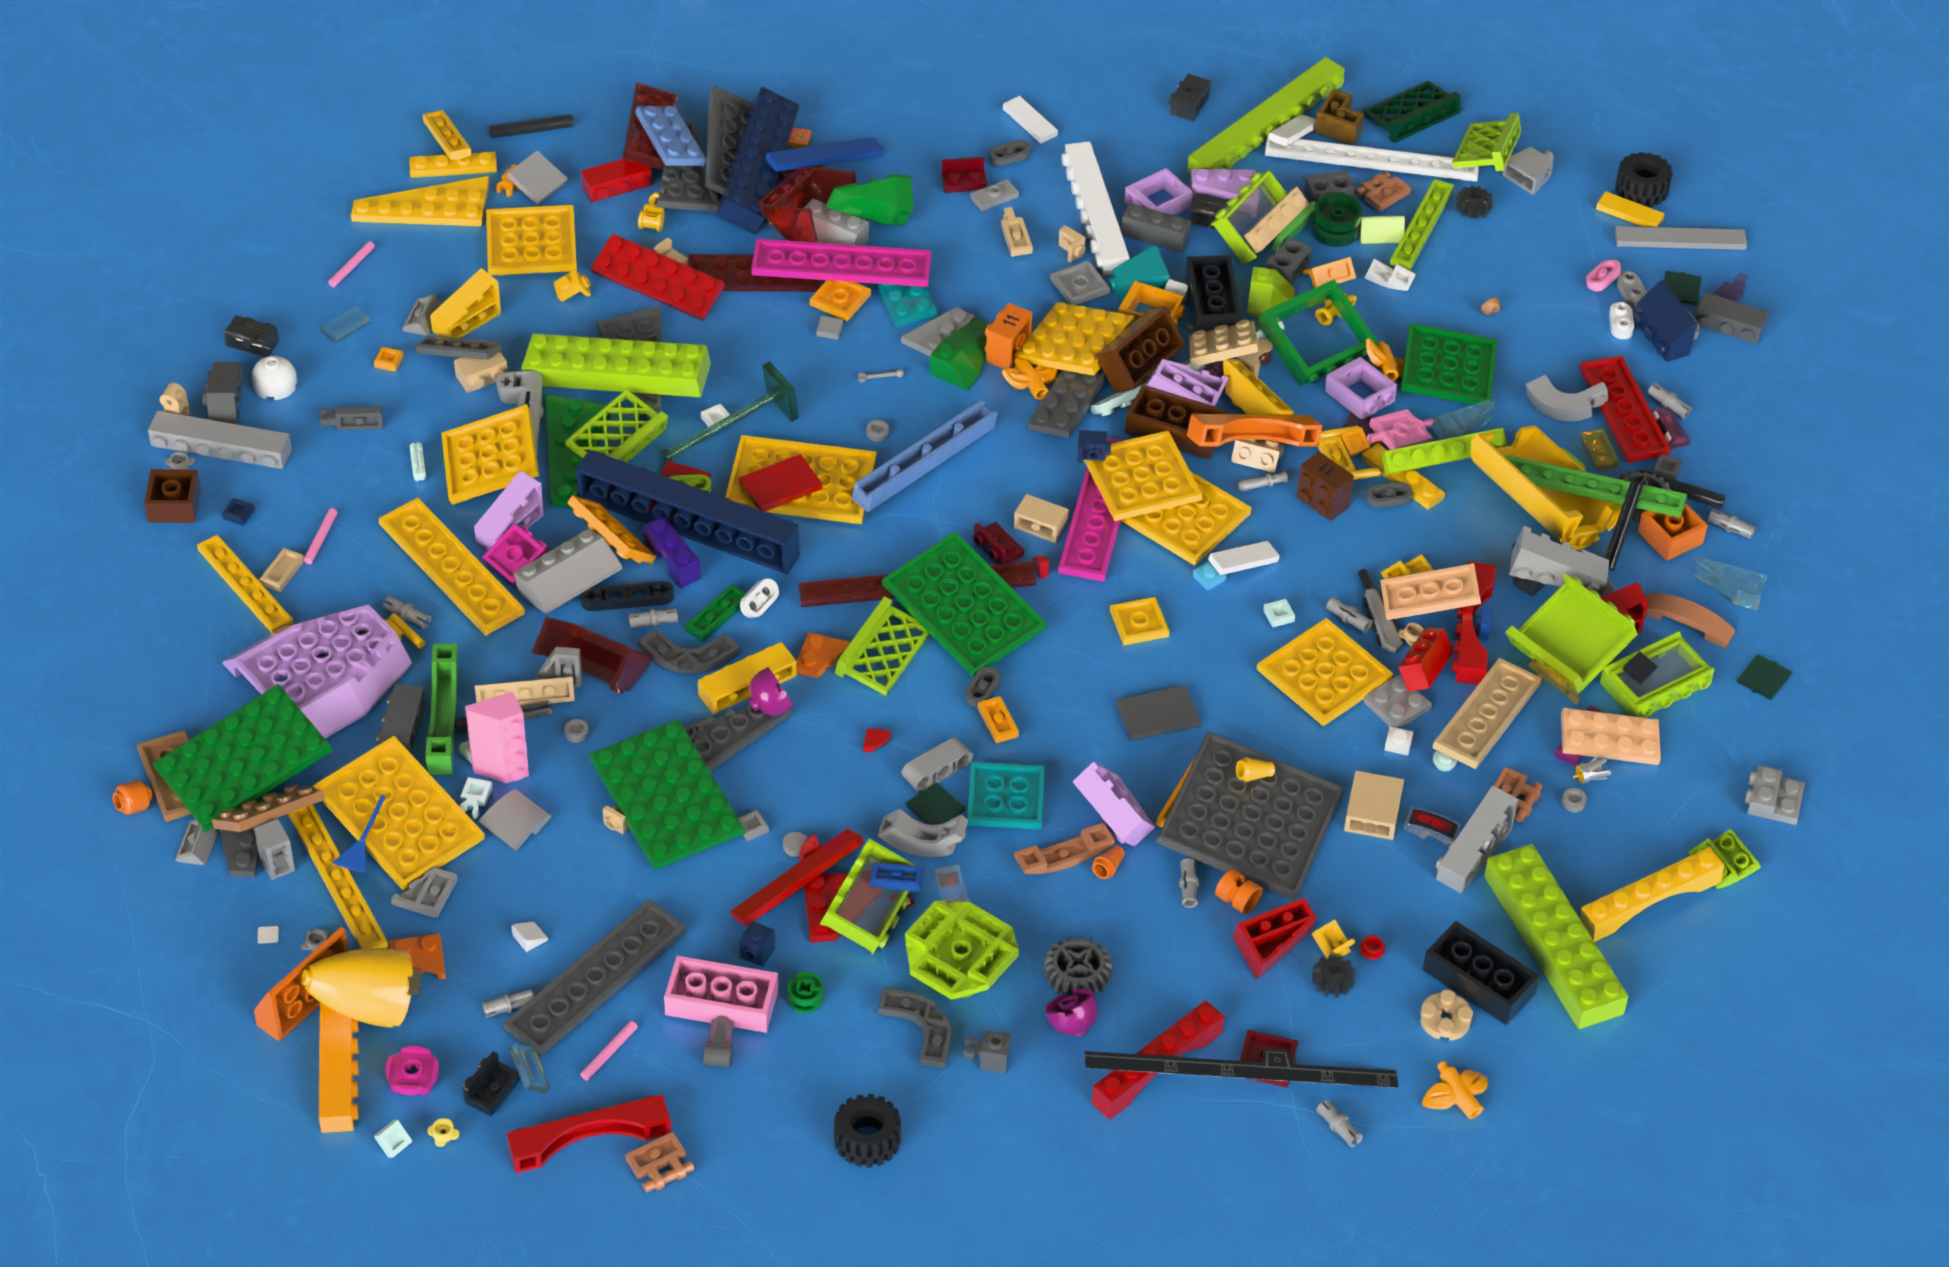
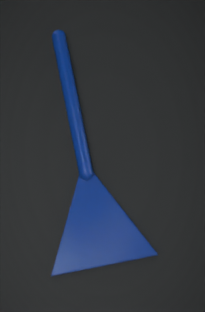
M381 795L360 840L333 861L332 864L367 874L365 840L385 800L384 795Z

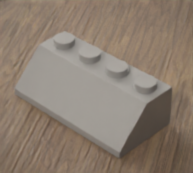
M589 528L569 541L562 543L552 551L543 554L535 561L524 565L521 569L514 572L519 596L547 614L620 571L622 565L605 539Z

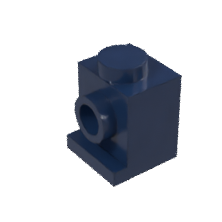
M1079 430L1077 463H1082V460L1105 461L1106 455H1110L1111 441H1107V431Z

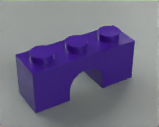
M664 516L643 525L644 545L657 556L656 559L662 556L665 558L668 574L680 589L701 579L699 558Z

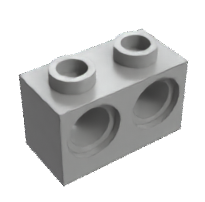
M275 819L255 827L254 831L259 858L270 879L274 880L295 871L290 839L279 820Z

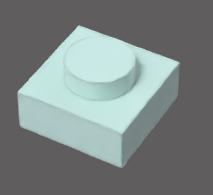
M1286 599L1264 604L1263 611L1272 627L1295 621V614Z
M393 1120L374 1136L388 1158H393L412 1142L399 1120Z

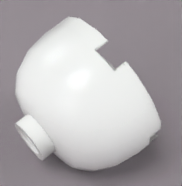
M281 356L262 358L252 370V389L256 395L263 399H267L266 396L274 397V400L286 398L296 389L297 374L295 368L290 361Z

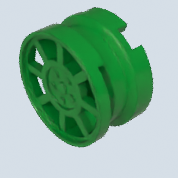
M812 972L795 974V977L789 979L787 984L789 1006L799 1013H811L818 1010L824 1000L822 979Z

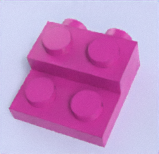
M513 524L482 558L516 587L514 572L540 558L543 554L548 553L549 547L540 539L537 542L532 539L534 535L526 527L520 529L516 524Z

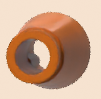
M1115 845L1096 857L1092 865L1094 874L1100 879L1113 877L1125 856L1124 850L1120 846Z

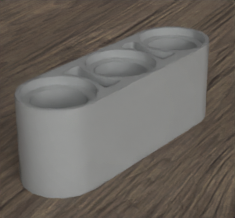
M953 737L908 762L903 767L901 774L917 792H923L967 767L973 759V754L958 738Z

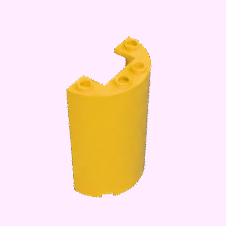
M1536 425L1521 427L1517 431L1512 445L1507 447H1493L1490 444L1494 436L1492 432L1479 433L1472 438V461L1560 543L1566 542L1571 544L1574 550H1580L1600 540L1598 536L1600 533L1604 532L1605 529L1610 531L1616 525L1622 505L1538 487L1505 458V455L1587 472Z

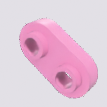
M1616 260L1601 262L1586 276L1587 287L1596 292L1604 290L1621 274L1620 262Z

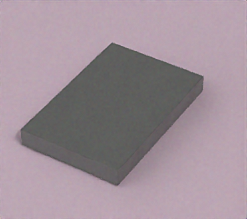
M1185 685L1116 700V707L1130 741L1200 727L1201 721Z

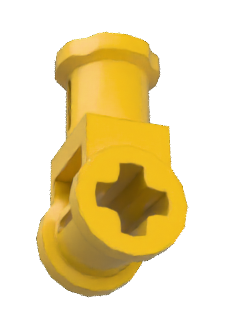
M659 192L651 194L649 197L650 204H645L643 210H641L638 220L639 229L649 228L655 229L657 232L662 231L665 216L664 208L656 207V199Z
M1345 293L1351 304L1354 306L1356 303V296L1353 294L1348 295L1347 293ZM1330 299L1325 301V306L1315 311V317L1324 326L1330 325L1335 316L1342 317Z

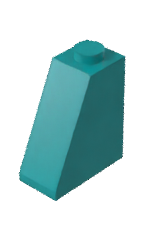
M1152 246L1113 268L1112 278L1109 279L1110 290L1115 292L1117 299L1125 298L1134 281L1165 289L1169 280V273L1158 247Z

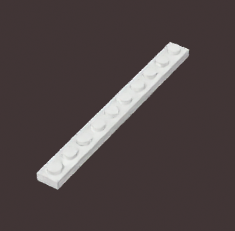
M1269 135L1267 136L1265 156L1466 181H1477L1479 166L1453 168L1452 161L1454 158L1311 140L1297 139L1291 144L1284 146L1270 141Z

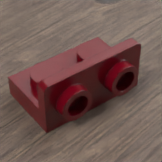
M984 157L942 160L941 178L944 192L978 191L986 188L987 179L984 170Z
M997 522L985 528L979 523L974 525L973 540L975 544L981 547L988 554L989 558L995 561L1001 568L1024 556V549Z

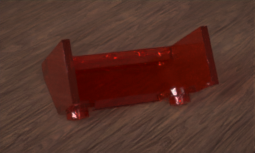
M801 167L796 169L758 202L760 212L785 239L789 241L816 242L818 240L811 209H806V205L812 199L827 204L834 188L857 183L855 171L817 167Z
M547 616L532 650L534 654L549 657L555 647L580 649L582 671L607 681L611 685L609 689L620 694L631 690L647 670L652 660V657L583 626Z

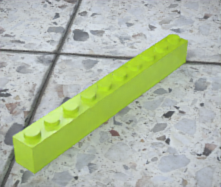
M1327 57L1323 58L1188 156L1187 172L1191 174V169L1231 168L1234 163L1241 158H1245L1255 148L1260 147L1267 140L1270 132L1303 114L1308 109L1313 108L1319 101L1327 98L1332 89H1339L1344 83L1345 68Z

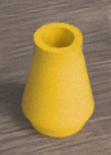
M1245 757L1236 764L1237 777L1244 782L1272 777L1275 772L1273 762Z

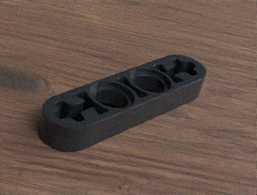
M666 581L592 587L581 593V604L587 611L659 606L669 604L674 599L673 585ZM638 592L645 594L643 598H636L633 595ZM616 594L622 596V598L619 600H612L610 599V596Z

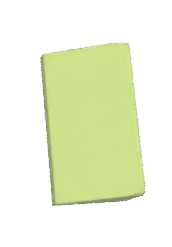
M1404 216L1362 217L1359 233L1361 243H1399L1404 235Z

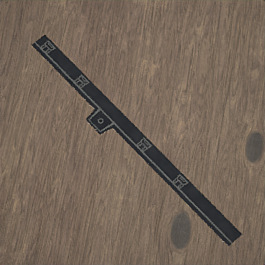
M1264 1049L1263 1062L1084 1051L1085 1067L1089 1069L1398 1088L1396 1071L1292 1064L1288 1051Z

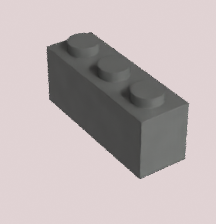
M1130 203L1122 217L1121 234L1124 237L1183 253L1190 240L1191 220Z
M1705 292L1697 308L1695 320L1699 323L1700 327L1758 344L1765 329L1769 312Z
M395 684L393 693L388 694V710L383 712L382 715L383 728L382 731L378 730L377 745L395 736L412 754L426 704L424 687Z

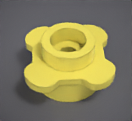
M438 1119L428 1128V1134L433 1136L435 1145L439 1147L459 1137V1131L454 1129L450 1119Z

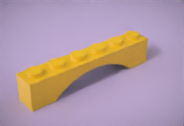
M1708 847L1581 907L1580 920L1593 941L1596 942L1615 933L1633 916L1662 899L1684 892H1701L1722 881L1724 864L1711 847Z

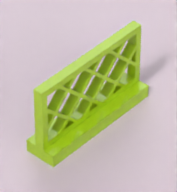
M1510 113L1508 119L1504 121L1470 123L1452 161L1453 168L1495 165L1496 171H1504L1522 132L1519 114Z
M626 389L568 438L565 445L581 458H584L586 453L592 450L598 453H605L606 456L628 463L666 430L668 415L662 411L658 414ZM627 399L633 403L634 408H621V402ZM618 414L619 421H606V415ZM622 414H634L635 421H622ZM638 414H647L651 419L648 421H638ZM593 426L603 427L604 434H592L590 429ZM607 427H619L620 434H607ZM623 427H635L636 432L633 434H623ZM578 439L588 440V447H579L574 442ZM591 440H604L605 447H592ZM608 440H620L621 445L618 447H608Z
M884 596L838 659L835 674L842 678L847 674L886 696L930 633L915 618L891 606L892 600ZM891 616L900 619L902 624L891 626L889 619ZM909 629H918L924 633L921 636L912 637ZM894 631H905L907 638L895 639ZM889 633L891 640L879 641L878 634ZM909 644L911 651L900 653L898 645ZM893 646L895 654L884 655L882 647ZM877 648L879 656H867V649ZM898 659L899 668L889 669L886 661ZM882 662L884 670L873 671L870 663ZM865 664L868 672L860 673L853 668L856 665ZM886 676L888 680L887 685L884 686L876 682L875 677Z

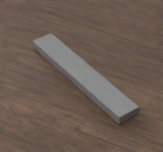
M1615 226L1614 231L1617 247L1746 250L1747 247L1745 229Z

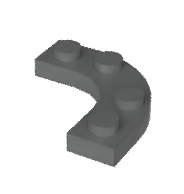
M658 629L638 640V647L653 661L667 670L679 673L708 672L740 654V647L725 633L708 644L693 649L678 647Z
M883 988L878 1014L904 1018L917 1024L924 1034L920 1065L945 1069L951 1045V1028L947 1016H944L937 1008V1004L927 997L913 992Z

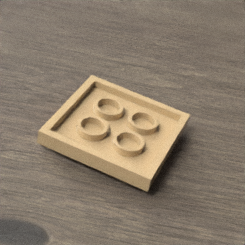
M1241 320L1236 325H1220L1215 327L1214 330H1198L1193 335H1189L1192 367L1258 352L1254 320Z

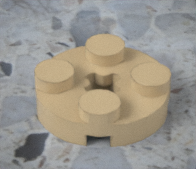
M1443 990L1441 993L1429 996L1423 1002L1420 1021L1423 1029L1432 1037L1437 1039L1449 1037V1040H1456L1463 1037L1469 1031L1473 1011L1469 1004L1460 996L1455 995L1452 990ZM1442 1013L1450 1014L1451 1019L1447 1017L1441 1018Z

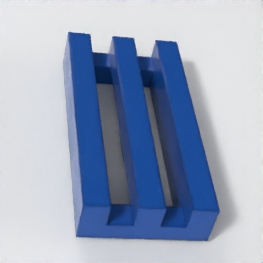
M874 862L870 887L920 892L925 874L924 867Z

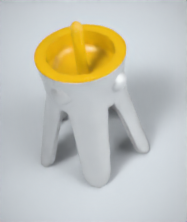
M1599 755L1586 764L1581 763L1577 765V775H1574L1573 778L1578 777L1582 784L1589 783L1591 780L1608 779L1605 776L1611 775V771H1601L1602 767L1600 766L1607 761V758L1599 759L1601 756Z

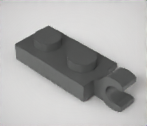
M382 406L337 407L335 412L329 408L320 409L321 418L319 420L322 427L337 425V430L383 429Z

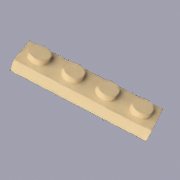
M1298 187L1291 189L1243 237L1255 253L1260 252L1309 205V202Z
M573 676L475 685L476 703L512 691L520 706L543 701H550V703L575 701Z

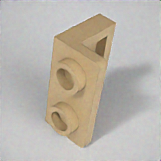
M1236 440L1231 461L1274 473L1277 468L1278 459L1283 455L1285 446L1279 444V442L1269 440Z

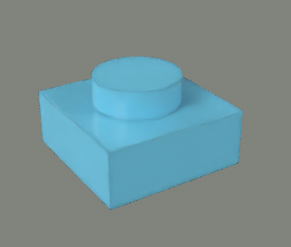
M1210 561L1193 570V577L1207 591L1226 581L1227 574L1220 575Z

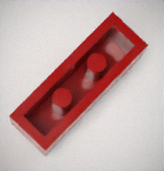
M642 154L581 170L582 187L591 203L652 186L651 169Z
M1430 627L1424 629L1398 666L1408 691L1430 689L1453 654L1445 628L1435 629Z

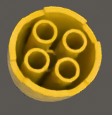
M386 948L352 950L323 958L309 965L307 970H303L301 983L305 985L306 991L316 1000L346 1017L375 1026L393 1028L394 1025L400 1026L409 1006L411 995L407 994L409 989L408 977L413 975L412 960L410 954L405 950Z

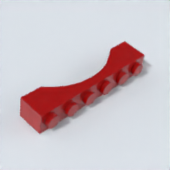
M1468 561L1467 564L1474 563L1481 604L1459 607L1457 610V619H1461V622L1456 623L1455 636H1458L1459 640L1454 642L1453 654L1458 655L1457 658H1453L1451 672H1456L1455 682L1478 685L1486 675L1488 651L1482 646L1475 634L1473 617L1476 611L1492 598L1496 565Z
M1205 1000L1135 1054L1180 1057L1192 1050L1204 1048L1222 1034L1224 1015ZM1113 1070L1093 1085L1092 1104L1111 1120L1130 1105L1136 1095L1157 1073Z
M663 1094L647 1096L641 1100L629 1103L623 1102L616 1106L595 1109L580 1115H570L564 1119L552 1122L547 1121L528 1128L515 1129L512 1132L506 1133L508 1149L515 1173H520L542 1167L560 1149L587 1137L619 1134L644 1141L660 1138L671 1133V1119Z

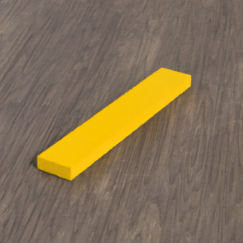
M218 534L197 544L198 551L271 633L284 626L293 624V618Z

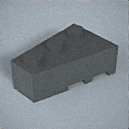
M213 362L212 370L208 371V381L205 382V391H203V405H207L209 420L237 424L240 410L236 409L238 403H241L243 386L241 362Z

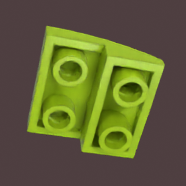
M1729 829L1713 841L1709 838L1688 852L1691 856L1711 847L1723 862L1722 881L1714 885L1716 889L1738 882L1761 868L1759 862L1732 829Z

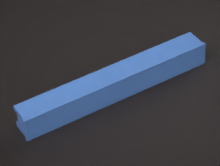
M980 400L855 482L851 499L865 511H871L994 429L998 412L995 410L993 412L989 411L984 406L985 402Z

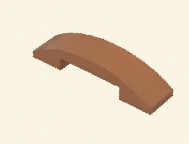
M1648 593L1646 597L1649 602L1646 611L1647 616L1659 621L1663 615L1704 632V640L1725 649L1735 634L1736 630L1729 623L1697 603L1668 594Z
M1103 822L1082 829L1081 836L1041 850H1039L1037 845L1014 852V857L1024 874L1052 873L1093 858L1112 846L1115 840Z

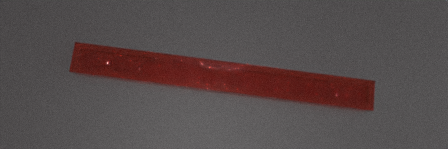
M1033 561L989 565L1011 588L1036 586ZM888 575L798 583L801 607L882 600L884 596L889 599L896 598L882 585V579Z

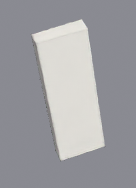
M1021 96L1003 103V110L1040 144L1058 136V130Z
M1301 114L1270 132L1269 140L1287 146L1314 130L1316 119Z
M1268 541L1211 553L1208 560L1217 572L1223 575L1276 563L1280 556Z

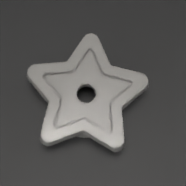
M180 451L173 453L170 458L164 461L170 466L169 469L189 470L188 466L195 462V458H190L186 453Z
M314 929L306 931V941L300 945L301 949L312 950V952L328 939L329 930Z

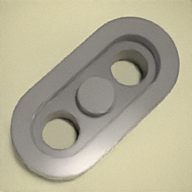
M1630 271L1623 272L1618 276L1617 287L1625 303L1630 305V307L1636 308L1637 302L1647 294L1639 276Z

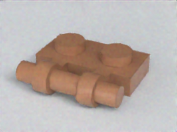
M1385 172L1375 175L1373 180L1369 182L1365 181L1360 184L1359 188L1354 190V193L1357 197L1364 195V201L1380 212L1408 196L1411 187L1398 177L1391 179L1390 173Z
M1505 767L1494 786L1516 798L1519 794L1525 796L1524 801L1518 799L1517 813L1514 818L1517 822H1523L1524 818L1530 815L1533 803L1537 802L1541 796L1540 791L1543 786L1539 782H1534L1532 786L1526 784L1527 775Z
M673 1132L625 1154L626 1161L638 1180L647 1175L649 1176L650 1180L642 1183L646 1193L654 1189L658 1191L664 1188L666 1183L675 1179L679 1181L685 1178L687 1173L695 1170L691 1161L683 1164L680 1163L679 1160L685 1158L686 1153ZM668 1165L671 1167V1170L663 1174L658 1172V1170Z

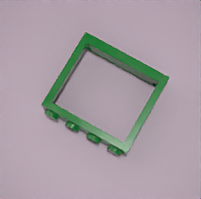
M1335 279L1263 311L1257 322L1300 386L1310 382L1315 383L1320 377L1335 371L1359 357L1367 359V338L1371 339L1375 345L1378 343ZM1330 299L1360 344L1311 367H1307L1278 322Z

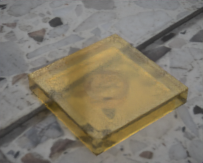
M1532 659L1528 664L1543 681L1575 705L1581 700V696L1567 682L1538 660Z

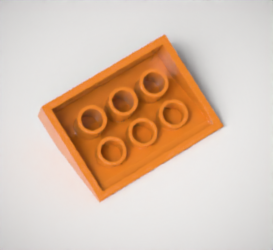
M340 927L268 991L255 1008L254 1013L257 1026L279 1042L320 1005V1002L306 991L305 985H302V973L304 969L307 970L309 965L323 958L348 952L346 932L343 927Z

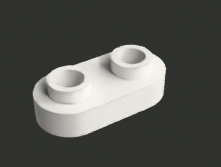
M1624 302L1612 304L1609 312L1611 333L1618 339H1628L1632 336L1634 330L1632 308Z
M772 579L760 580L746 593L740 602V609L744 616L755 618L767 610L779 595V588L776 582Z

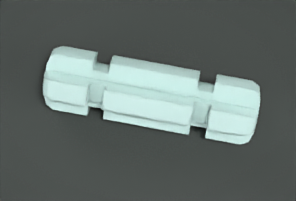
M419 442L411 443L410 454L413 478L415 481H423L426 478L422 444Z

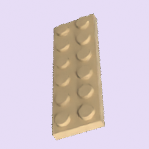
M1499 658L1436 738L1433 749L1477 769L1540 686L1542 678Z

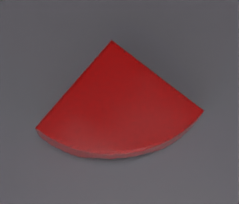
M1042 555L1034 556L1033 564L1039 578L1048 577V558Z
M867 728L863 752H874L876 748L888 744L891 739V731Z
M815 834L809 836L803 842L799 853L800 861L821 847Z

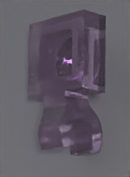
M1740 272L1732 284L1725 281L1713 295L1739 302L1743 298V289L1746 287L1744 281L1748 276Z

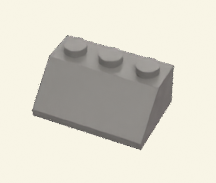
M812 199L801 211L790 241L865 246L869 241V222L854 215L828 209L825 203Z

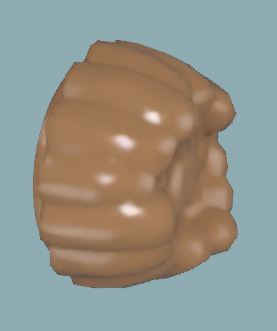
M1492 297L1481 306L1480 310L1488 316L1491 313L1499 312L1500 300L1498 297Z

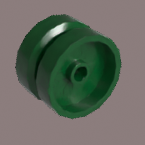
M1341 192L1324 194L1315 204L1312 225L1313 235L1321 243L1332 247H1343L1352 244L1357 240L1360 233L1362 205L1349 194Z

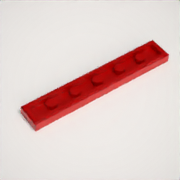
M849 828L845 829L731 910L732 918L742 925L748 926L751 921L754 922L861 846L864 843L862 836Z

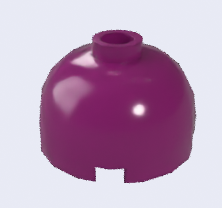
M769 667L762 669L753 676L749 683L751 697L748 701L755 712L760 709L765 715L772 717L782 715L793 707L787 693L782 689Z
M1087 988L1073 990L1075 995L1068 997L1063 993L1046 1004L1045 1012L1047 1018L1057 1032L1079 1037L1086 1034L1088 1028L1094 1024L1098 1015V1006L1092 990Z

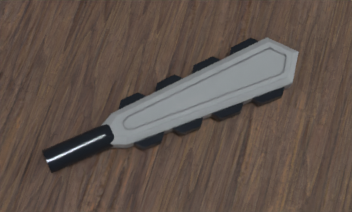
M1362 569L1358 572V575L1365 590L1363 603L1365 607H1368V618L1373 621L1372 629L1377 633L1375 637L1377 644L1383 650L1396 654L1403 646L1404 638L1398 635L1399 631L1397 630L1398 624L1396 620L1386 619L1383 595L1379 594L1373 587L1367 570Z

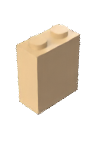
M1355 770L1344 831L1393 840L1404 779Z

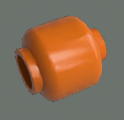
M140 780L122 783L117 786L113 793L115 808L125 815L145 811L150 805V800H152L150 787Z

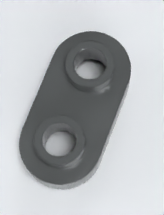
M1015 140L997 145L990 150V162L996 166L1019 162L1030 156V144L1024 140Z
M1404 482L1373 485L1367 490L1366 501L1375 508L1405 505L1411 501L1412 488Z
M990 666L980 668L966 689V702L972 707H978V702L991 699L1000 685V672Z

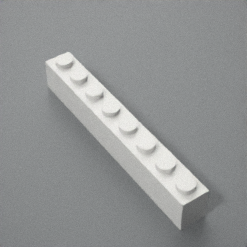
M1090 141L1065 144V153L1061 155L1062 164L1067 167V180H1071V191L1073 195H1076L1077 209L1081 210V222L1086 225L1085 233L1086 237L1090 238L1091 252L1095 253L1096 267L1100 268L1102 276L1112 275L1113 268L1129 260V255Z

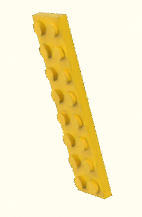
M418 497L379 518V525L485 636L525 615L524 607Z

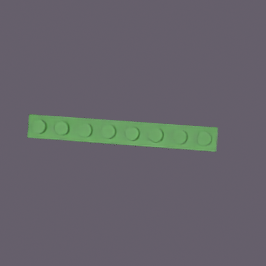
M1505 455V458L1538 487L1623 505L1630 482ZM1643 485L1636 508L1681 518L1687 501V494Z

